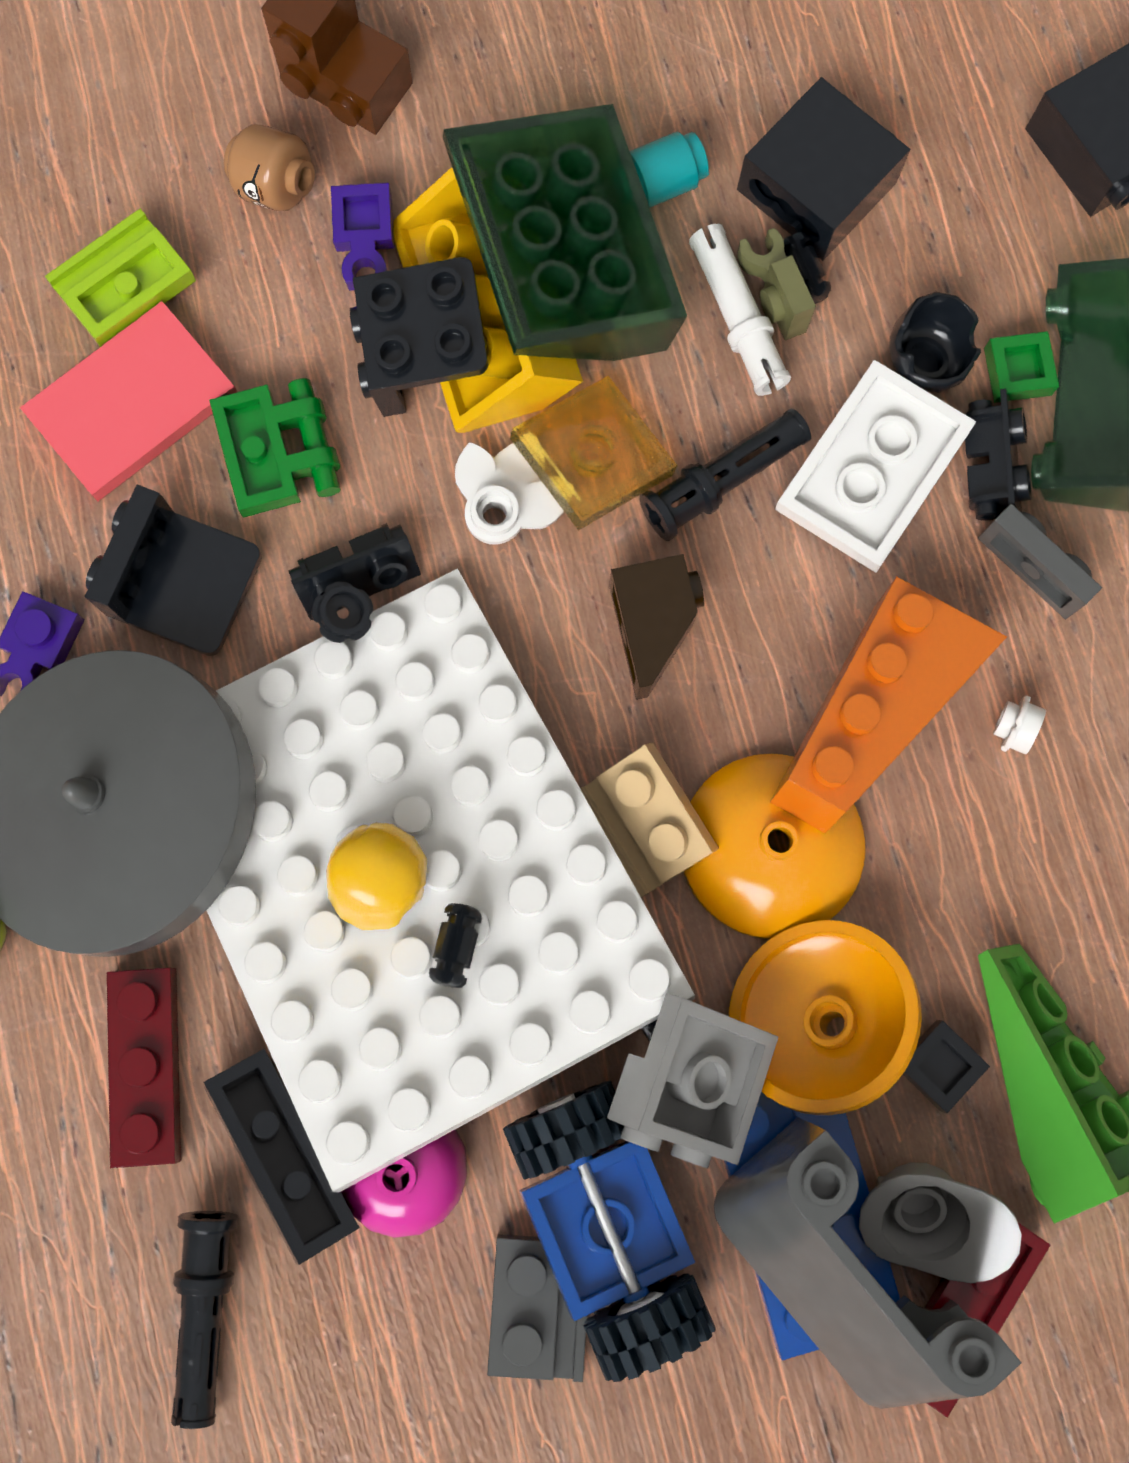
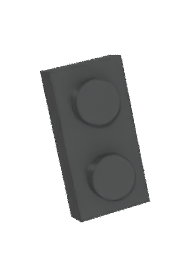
M1012 504L978 537L988 549L1065 620L1085 606L1103 588L1092 578L1091 570L1080 558L1073 554L1064 553L1047 537L1046 529L1037 518L1029 513L1020 512Z

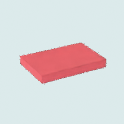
M161 301L21 406L20 409L98 502L211 416L213 412L210 399L237 393V390L169 308Z

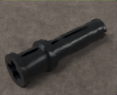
M792 408L789 409L783 416L741 440L738 444L704 466L699 463L688 464L682 468L681 477L656 493L648 490L641 494L639 500L644 515L661 538L665 541L672 540L678 534L677 529L702 512L712 514L717 511L723 501V495L762 472L798 446L811 440L809 426L798 411ZM765 444L770 445L768 449L740 467L736 466L737 462ZM719 476L720 480L715 481L714 477ZM681 498H687V501L680 504L676 508H673L671 506L673 503L680 500Z
M193 1211L182 1213L178 1216L177 1226L184 1230L181 1269L174 1273L173 1278L176 1292L181 1294V1319L175 1374V1398L173 1401L171 1423L173 1426L180 1425V1428L183 1429L209 1427L215 1423L216 1419L215 1396L219 1366L223 1297L234 1284V1273L228 1269L231 1230L238 1227V1215L223 1211Z

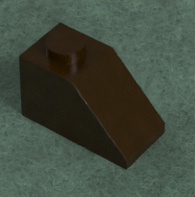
M684 554L611 569L609 589L636 700L648 698L690 632L698 614L697 608L704 606V594L697 571L688 572Z

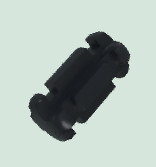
M798 232L792 236H787L783 239L786 257L793 256L814 303L824 301L831 291V284L829 281H823L822 277L826 273L814 247L812 245L807 246L806 244L810 240L809 235L804 232Z
M450 903L445 907L444 911L449 917L448 922H441L432 957L437 962L436 968L429 969V977L439 985L463 988L467 982L463 971L464 969H470L478 937L474 927L475 924L481 923L482 916L479 910L472 906Z

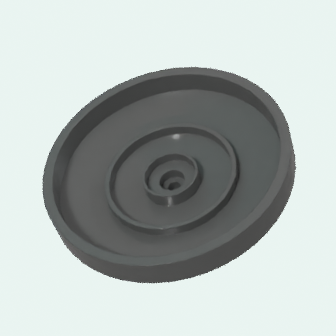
M126 650L102 651L76 657L51 668L25 686L0 713V919L8 927L31 942L52 950L85 956L112 957L143 951L165 942L195 922L214 903L235 873L245 851L254 818L256 783L253 758L242 726L230 706L212 687L176 664L154 655Z

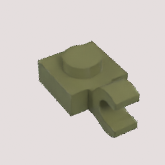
M775 228L767 231L765 245L769 251L768 254L758 255L754 253L750 243L745 238L739 242L737 261L743 271L749 275L760 277L765 282L763 289L760 291V302L766 317H769L772 324L777 322L786 341L807 332L816 305L793 256L786 257L784 240L781 234Z

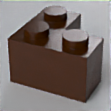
M267 0L261 7L283 84L296 96L303 99H308L310 96L327 106L332 114L342 123L351 127L359 125L376 135L413 84L408 49L359 21L355 0Z

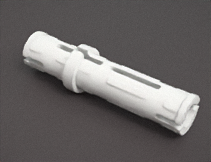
M710 224L707 227L712 237L710 242L713 249L710 248L702 228L691 236L689 245L695 252L730 330L727 336L728 343L733 352L740 353L754 385L755 393L758 396L771 394L772 392L769 387L770 379L765 370L769 371L777 391L786 386L791 380L790 373L786 370L771 338L774 334L773 325L769 317L761 316L727 240L724 227L721 224Z

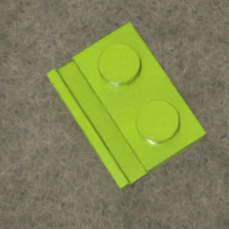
M141 208L45 275L53 289L59 294L100 347L158 303L163 301L165 304L196 281L191 269L160 231L152 225Z

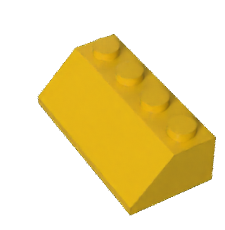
M461 158L393 220L394 242L403 268L458 257L469 259L473 265L489 365L487 370L481 375L440 382L455 431L457 433H466L543 410L582 383L583 379L513 172Z

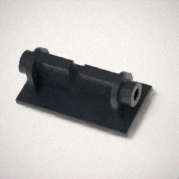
M1006 388L1000 389V406L993 407L990 400H976L968 404V412L965 413L966 416L976 421L965 439L967 458L989 456L990 463L967 466L969 509L975 511L977 520L996 519L1000 515V509L1007 508L1010 504L1022 512L1021 501L1032 499L1028 464H1018L1017 445L1027 443L1025 412L1023 407H1013Z
M386 523L381 525V528L349 540L354 554L344 559L338 546H335L306 559L301 558L297 560L299 566L288 571L292 579V585L310 621L313 620L311 611L315 598L318 595H323L325 588L329 584L348 582L352 587L362 589L368 596H371L383 590L397 587L402 582L421 575L407 535L400 524L389 529Z

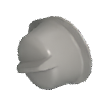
M911 1162L896 1167L886 1176H879L875 1188L869 1192L860 1208L859 1229L865 1244L878 1257L948 1280L966 1283L992 1280L1010 1269L1020 1254L1022 1237L1015 1214L1001 1199L982 1189L954 1181L943 1169L928 1163Z

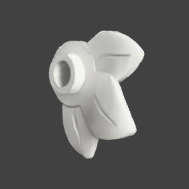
M528 437L512 443L500 451L494 458L485 449L473 443H468L460 454L455 466L456 485L467 500L465 506L467 528L478 540L487 544L508 542L521 529H543L550 526L567 509L571 501L573 488L560 481L543 480V458L536 438ZM498 508L505 513L506 518L499 524H490L484 519L483 515L488 509Z

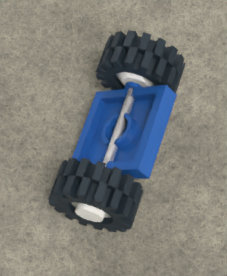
M605 1081L588 1087L581 1092L578 1091L552 1101L531 1112V1114L506 1125L503 1131L523 1179L535 1178L543 1173H550L561 1166H568V1168L519 1191L571 1318L576 1321L594 1312V1316L588 1317L585 1321L584 1329L605 1380L620 1382L627 1376L629 1380L637 1378L646 1370H649V1373L659 1370L661 1365L668 1361L671 1363L683 1358L682 1354L684 1352H693L701 1346L700 1342L708 1341L713 1336L712 1332H715L716 1327L693 1274L689 1275V1273H686L679 1277L677 1275L669 1276L696 1262L648 1149L625 1141L592 1156L597 1150L608 1147L621 1139L624 1125L607 1119L615 1095V1089L611 1081Z

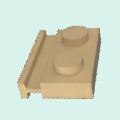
M654 743L645 744L597 776L595 780L580 788L640 897L647 895L719 849Z

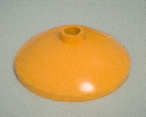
M758 754L733 761L712 774L690 801L719 849L683 871L686 881L696 899L710 915L725 926L752 937L771 939L780 932L802 923L831 920L850 900L859 883L864 867V830L854 804L826 833H823L770 803L794 758L789 755ZM780 830L787 835L789 847L785 852H775L770 848L768 835L771 831Z
M835 920L802 923L780 932L764 943L742 969L734 986L729 1006V1017L779 1037L761 1092L786 1108L811 1115H836L854 1111L868 1105L887 1092L899 1080L912 1060L918 1044L922 1022L920 995L916 982L908 966L895 949L877 934L864 927ZM837 1017L843 1018V1030L836 1036H828L827 1026L829 1022Z

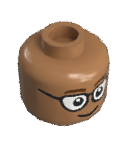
M251 124L231 139L224 154V170L234 193L246 202L274 211H289L299 204L313 187L315 170L311 163V155L306 143L293 133L266 125Z

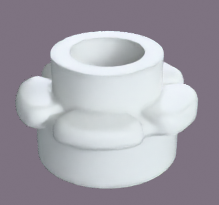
M1025 695L1019 705L1007 701L1000 714L993 735L1003 738L1001 750L1004 752L1011 748L1027 754L1039 733L1045 718L1046 709L1029 703L1030 696Z

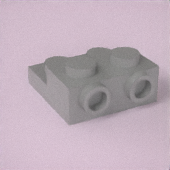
M666 993L645 1058L628 1054L607 1119L624 1125L621 1139L641 1147L659 1152L662 1141L666 1140L674 1143L670 1155L692 1164L708 1168L713 1156L738 1165L779 1037L685 998Z

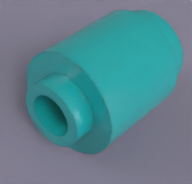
M676 131L626 152L624 155L625 166L619 168L618 171L620 183L627 199L631 203L638 201L640 206L647 210L696 189L699 181L708 177L709 164L699 137L694 132L682 135Z

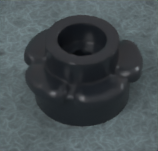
M335 582L325 588L323 595H318L312 604V618L316 623H319L320 633L329 641L342 643L348 638L355 641L362 638L371 627L369 617L373 612V604L364 590L352 587L348 582ZM345 607L349 613L348 617L344 619L338 617L337 609Z

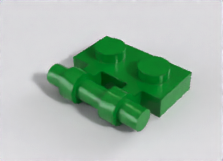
M307 378L291 381L288 384V390L292 401L279 405L274 404L268 385L209 400L238 511L243 518L300 503L301 500L295 480L301 478H313L319 497L333 496L341 490L336 474L340 469L336 449L328 445L322 424L327 419L323 401L315 397L311 381ZM292 428L299 429L305 451L288 455L282 431Z

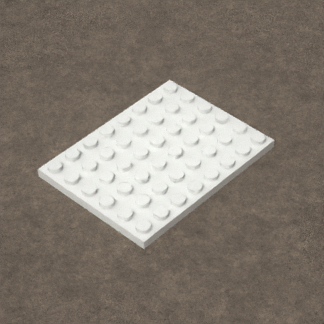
M458 568L374 610L369 617L371 627L362 638L355 641L348 638L342 643L329 641L323 636L216 690L234 712L247 737L255 770L256 799L251 832L243 856L225 889L206 911L332 1191L337 1193L658 1019L666 993L690 1001L695 999L693 990ZM375 822L394 824L414 836L427 857L426 885L424 886L423 897L404 914L397 926L390 929L361 930L342 920L328 899L326 878L328 861L337 843L357 827L364 824L370 825ZM450 903L472 906L478 909L482 916L481 923L475 924L474 927L478 937L470 969H464L463 971L464 978H467L463 988L439 985L429 977V969L436 968L437 962L432 957L441 922H448L449 917L444 911L445 907Z

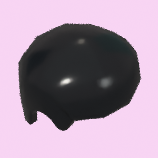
M936 291L917 298L896 321L890 335L889 350L895 372L929 392L940 393L960 385L973 368L974 361L978 359L981 353V349L977 348L974 342V330L979 322L975 311L956 295Z

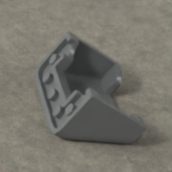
M797 1117L719 1188L713 1206L715 1219L723 1233L857 1396L868 1405L884 1409L983 1396L996 1388L1022 1363L993 1329L981 1320L968 1317L961 1307L951 1299L942 1308L930 1310L917 1306L905 1295L896 1303L890 1298L831 1227L848 1211L856 1200L859 1182L857 1170L852 1161L825 1129Z

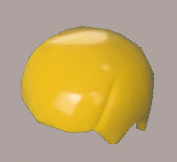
M375 822L370 825H361L343 837L330 855L326 869L328 899L342 920L361 930L390 929L399 924L404 914L423 897L424 886L426 885L427 857L415 837L394 824Z

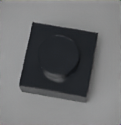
M936 1020L919 1038L912 1060L903 1075L939 1111L948 1113L990 1066L943 1020Z

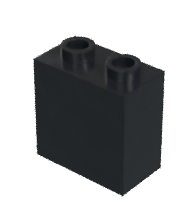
M1129 43L1045 92L1025 128L1090 217L1111 204L1115 210L1129 204Z
M820 77L745 155L737 191L789 234L794 235L798 232H804L809 235L810 240L806 242L807 246L812 245L818 257L824 261L897 183L911 149L854 104L847 96Z

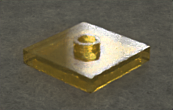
M609 376L513 427L510 440L578 531L672 477L678 466Z

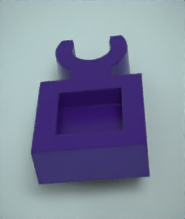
M389 183L331 186L333 243L337 252L350 251L344 258L341 268L349 291L354 290L353 277H356L357 272L361 268H373L375 273L388 271L378 249H394L392 192Z
M22 591L0 636V649L11 654L7 662L0 664V696L4 694L11 680L20 678L22 690L39 676L42 668L50 670L64 663L85 619L75 612Z

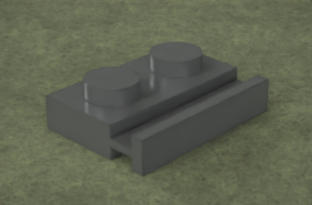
M497 1234L487 1376L541 1380L563 1378L573 1379V1382H583L586 1331L583 1325L586 1324L587 1316L576 1321L571 1318L538 1237Z

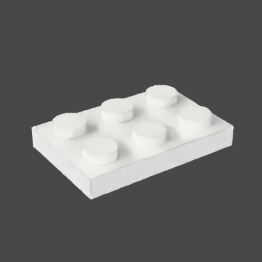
M874 360L777 502L775 510L877 573L972 430L976 421Z

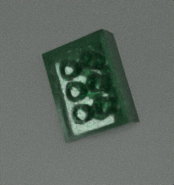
M613 104L443 130L442 138L514 355L617 361L668 350L687 318V313Z

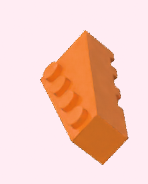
M896 576L873 608L770 803L826 833L977 671L1007 636Z

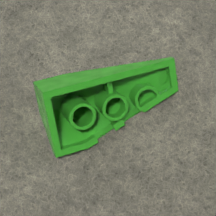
M1020 944L988 949L979 954L978 959L1021 1161L1030 1176L1031 1189L1036 1199L1047 1209L1055 1224L1129 1192V1090L1120 1095L1098 1067L1103 1064L1106 1059L1093 1041L1086 1044L1075 1036L1066 1025L1065 1021L1068 1014L1065 1003Z

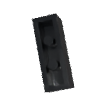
M265 1049L203 1082L211 1103L297 1265L302 1264L360 1228L342 1193L332 1191L294 1104Z

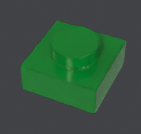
M1048 331L990 338L984 347L994 403L1001 402L1000 389L1006 388L1011 401L1052 396L1059 388Z

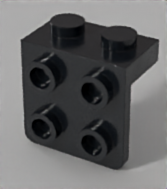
M458 257L353 277L357 306L350 308V319L355 340L357 343H362L364 362H359L357 365L359 382L365 399L373 397L383 417L407 413L403 389L477 376L487 370L489 361L474 268L469 259Z
M137 484L130 500H124L115 512L112 521L113 536L104 555L96 557L88 570L86 577V588L88 590L84 597L108 617L208 656L216 655L221 651L261 562L262 554L259 548L252 542L175 513L159 492Z

